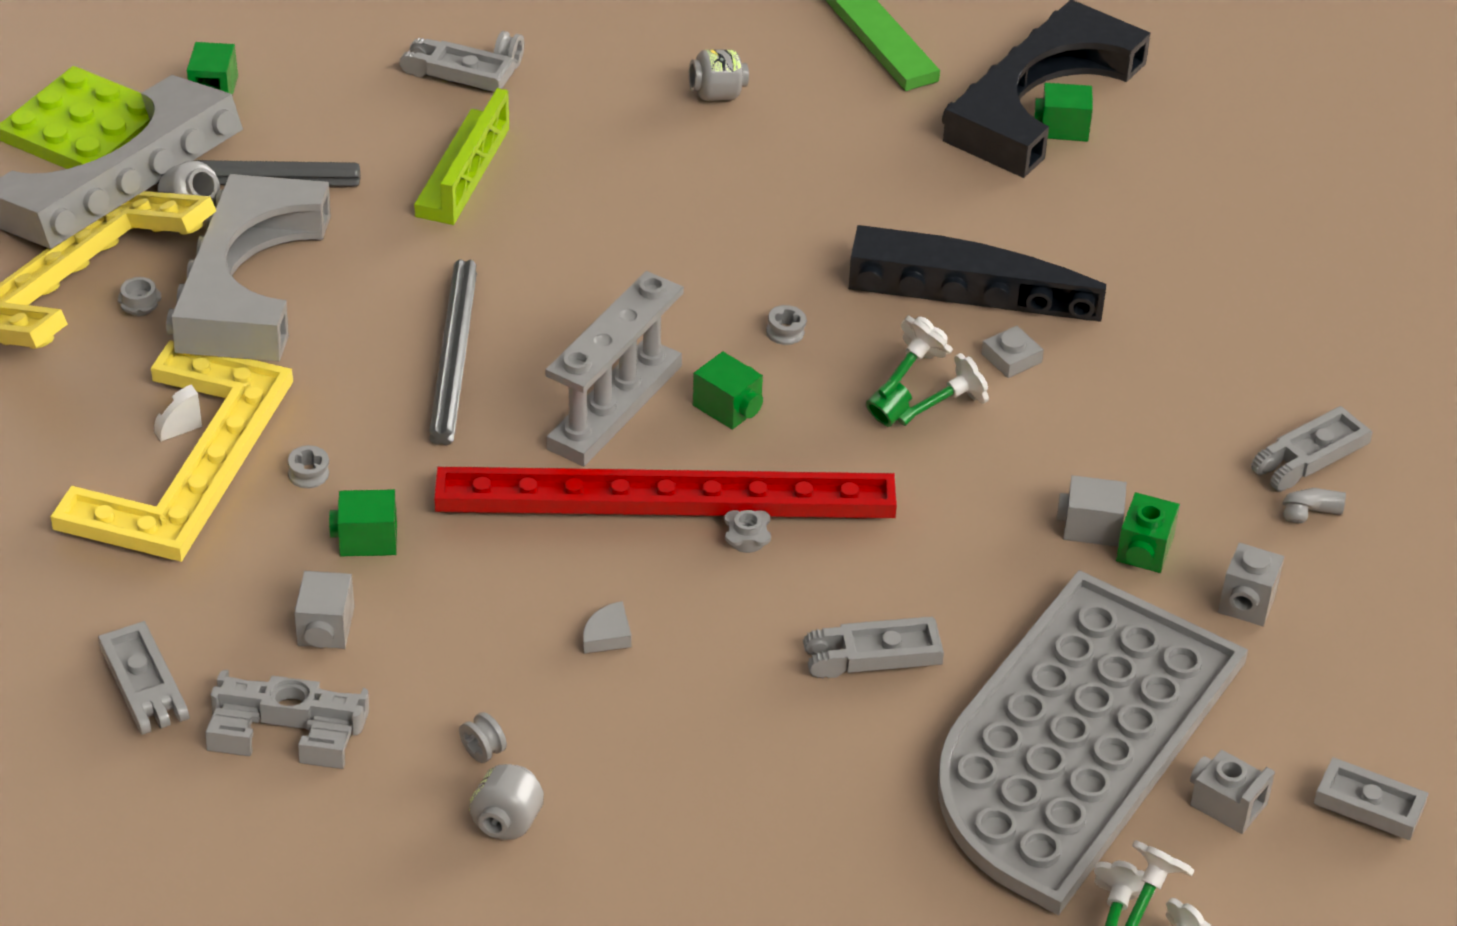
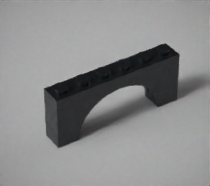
M1069 0L1059 10H1055L1039 28H1034L1020 45L1014 46L1003 60L997 65H992L987 74L978 82L972 83L961 97L947 105L942 116V123L944 124L943 142L1025 178L1045 159L1049 126L1030 115L1021 104V98L1041 83L1069 75H1101L1128 82L1146 65L1151 33L1082 3Z

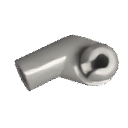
M1308 488L1289 493L1282 503L1286 506L1283 513L1284 518L1289 522L1304 523L1308 518V510L1343 515L1346 493L1319 488Z

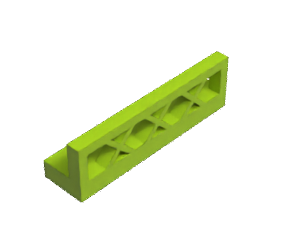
M497 88L484 111L471 108L414 204L415 217L450 225L456 223L509 131L508 90Z

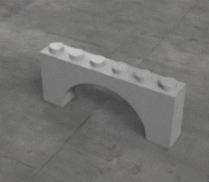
M170 75L141 93L150 122L141 133L122 147L94 161L65 170L48 173H21L12 170L0 177V229L52 249L158 183L167 170L184 162L195 160L243 130L232 94Z
M230 174L224 190H218L216 212L207 218L206 234L198 238L195 260L190 259L188 262L187 280L185 284H179L175 309L170 308L166 321L167 334L173 335L175 353L280 362L289 337L286 300L270 298L252 292L239 284L232 276L237 268L248 258L271 246L296 240H323L331 217L329 182Z

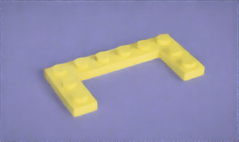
M143 191L52 249L47 248L0 283V343L3 345L25 346L31 349L41 348L51 343L54 339V334L68 325L62 310L31 306L29 304L41 295L55 291L60 286L59 282L69 274L86 268L90 263L89 259L100 251L115 246L119 242L118 238L130 229H151L153 232L172 231L179 232L182 235L199 230L203 226V221L216 212L211 197Z
M169 340L151 367L152 381L180 388L192 385L196 392L226 399L157 507L71 486L50 516L53 530L182 562L292 385L293 375L291 368L252 359L175 353L174 341Z

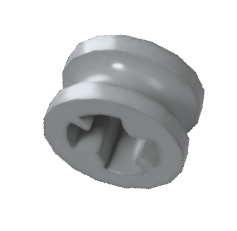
M502 31L496 40L494 53L512 57L514 59V69H517L524 52V37L521 34H515L514 37H510L509 32Z
M781 305L773 308L768 315V325L766 327L768 338L782 345H791L799 342L805 334L806 315L797 307L790 305Z
M307 445L294 449L288 457L289 480L300 488L320 486L329 476L328 454L317 446ZM313 465V469H304V466Z
M480 712L474 717V723L468 721L459 727V735L463 745L469 754L480 763L489 761L492 757V752L498 754L507 747L506 738L500 725L488 713Z

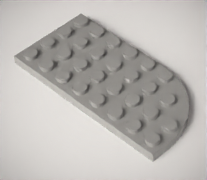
M1078 570L960 714L948 733L940 757L938 796L943 817L955 841L968 858L996 882L1045 909L1060 915L1095 865L1246 662L1248 649Z

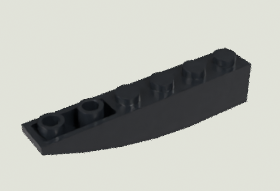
M857 225L850 259L848 289L1101 322L1107 284L1053 263L983 243L941 235Z

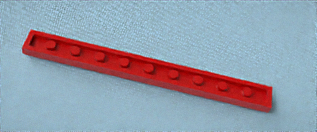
M437 466L434 497L435 512L725 516L732 510L739 512L743 510H762L767 512L770 517L896 518L897 509L895 473Z

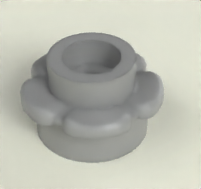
M134 277L126 280L121 285V292L118 295V302L121 304L122 310L135 316L149 314L157 308V302L161 300V293L155 287V283L146 277Z

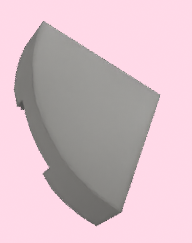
M623 601L612 603L599 609L586 623L583 633L584 653L631 647V632Z

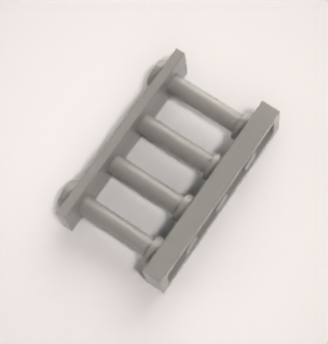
M645 271L545 369L546 377L568 386L569 414L547 436V450L584 467L682 366V353L661 344V316L683 294V286ZM643 335V340L637 345V340ZM619 359V364L612 370V365ZM594 384V389L587 395V390Z

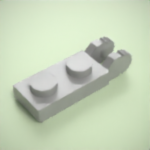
M419 37L418 39L415 38L411 43L410 51L405 52L399 59L400 67L410 75L413 74L421 78L427 74L446 81L458 82L494 92L497 88L502 89L514 72V59L512 57L443 40L439 42Z
M1339 406L1277 438L1276 443L1266 447L1265 450L1262 449L1261 452L1255 455L1251 468L1258 475L1262 476L1267 472L1275 470L1282 460H1285L1287 463L1278 468L1270 480L1271 486L1278 492H1282L1287 488L1295 486L1302 476L1307 477L1368 445L1373 432L1347 410Z
M933 616L841 624V627L812 630L810 633L807 632L803 639L805 652L807 651L808 654H812L808 661L809 672L813 677H822V679L824 677H838L846 670L850 673L943 664L944 651L936 620Z

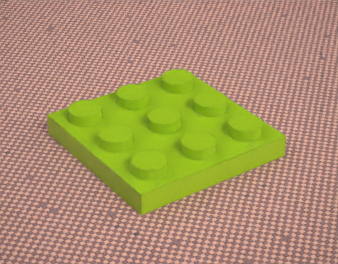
M72 66L0 123V141L65 169H69L94 161L122 147L141 133L149 124L150 119L140 92Z

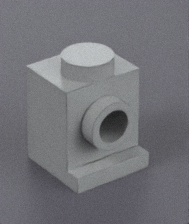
M1222 749L1213 760L1203 756L1194 767L1190 777V782L1195 784L1190 805L1243 834L1268 804L1275 771L1268 767L1260 771Z

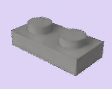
M1332 757L1317 789L1314 804L1411 840L1429 793Z

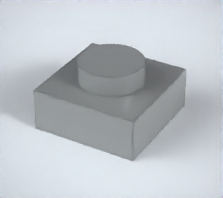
M1015 326L983 340L981 354L1007 378H1010L1042 363L1044 349L1018 326Z

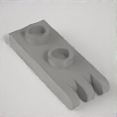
M145 621L98 636L100 650L141 735L151 732V723L148 717L153 715L160 729L170 726L171 723L167 711L173 709L179 722L190 719L187 706Z

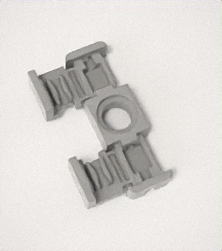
M223 670L217 678L218 687H213L211 692L213 716L206 730L207 751L251 756L253 752V729L251 724L252 722L258 723L261 716V723L310 730L309 735H302L299 741V763L343 769L345 765V748L352 729L353 735L360 734L369 713L368 690L363 688L361 694L337 693L320 689V682L279 676H271L269 682L247 681L229 677V670ZM286 699H298L302 701L300 704L294 706H284L279 704L280 701Z

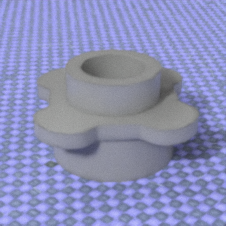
M732 510L725 515V523L729 525V531L725 534V540L734 549L745 553L755 552L771 541V533L767 531V525L770 523V515L762 510H743L740 512Z

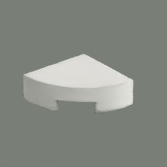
M192 385L176 392L172 396L174 401L166 408L162 415L159 413L156 417L154 433L160 442L202 427L198 393Z

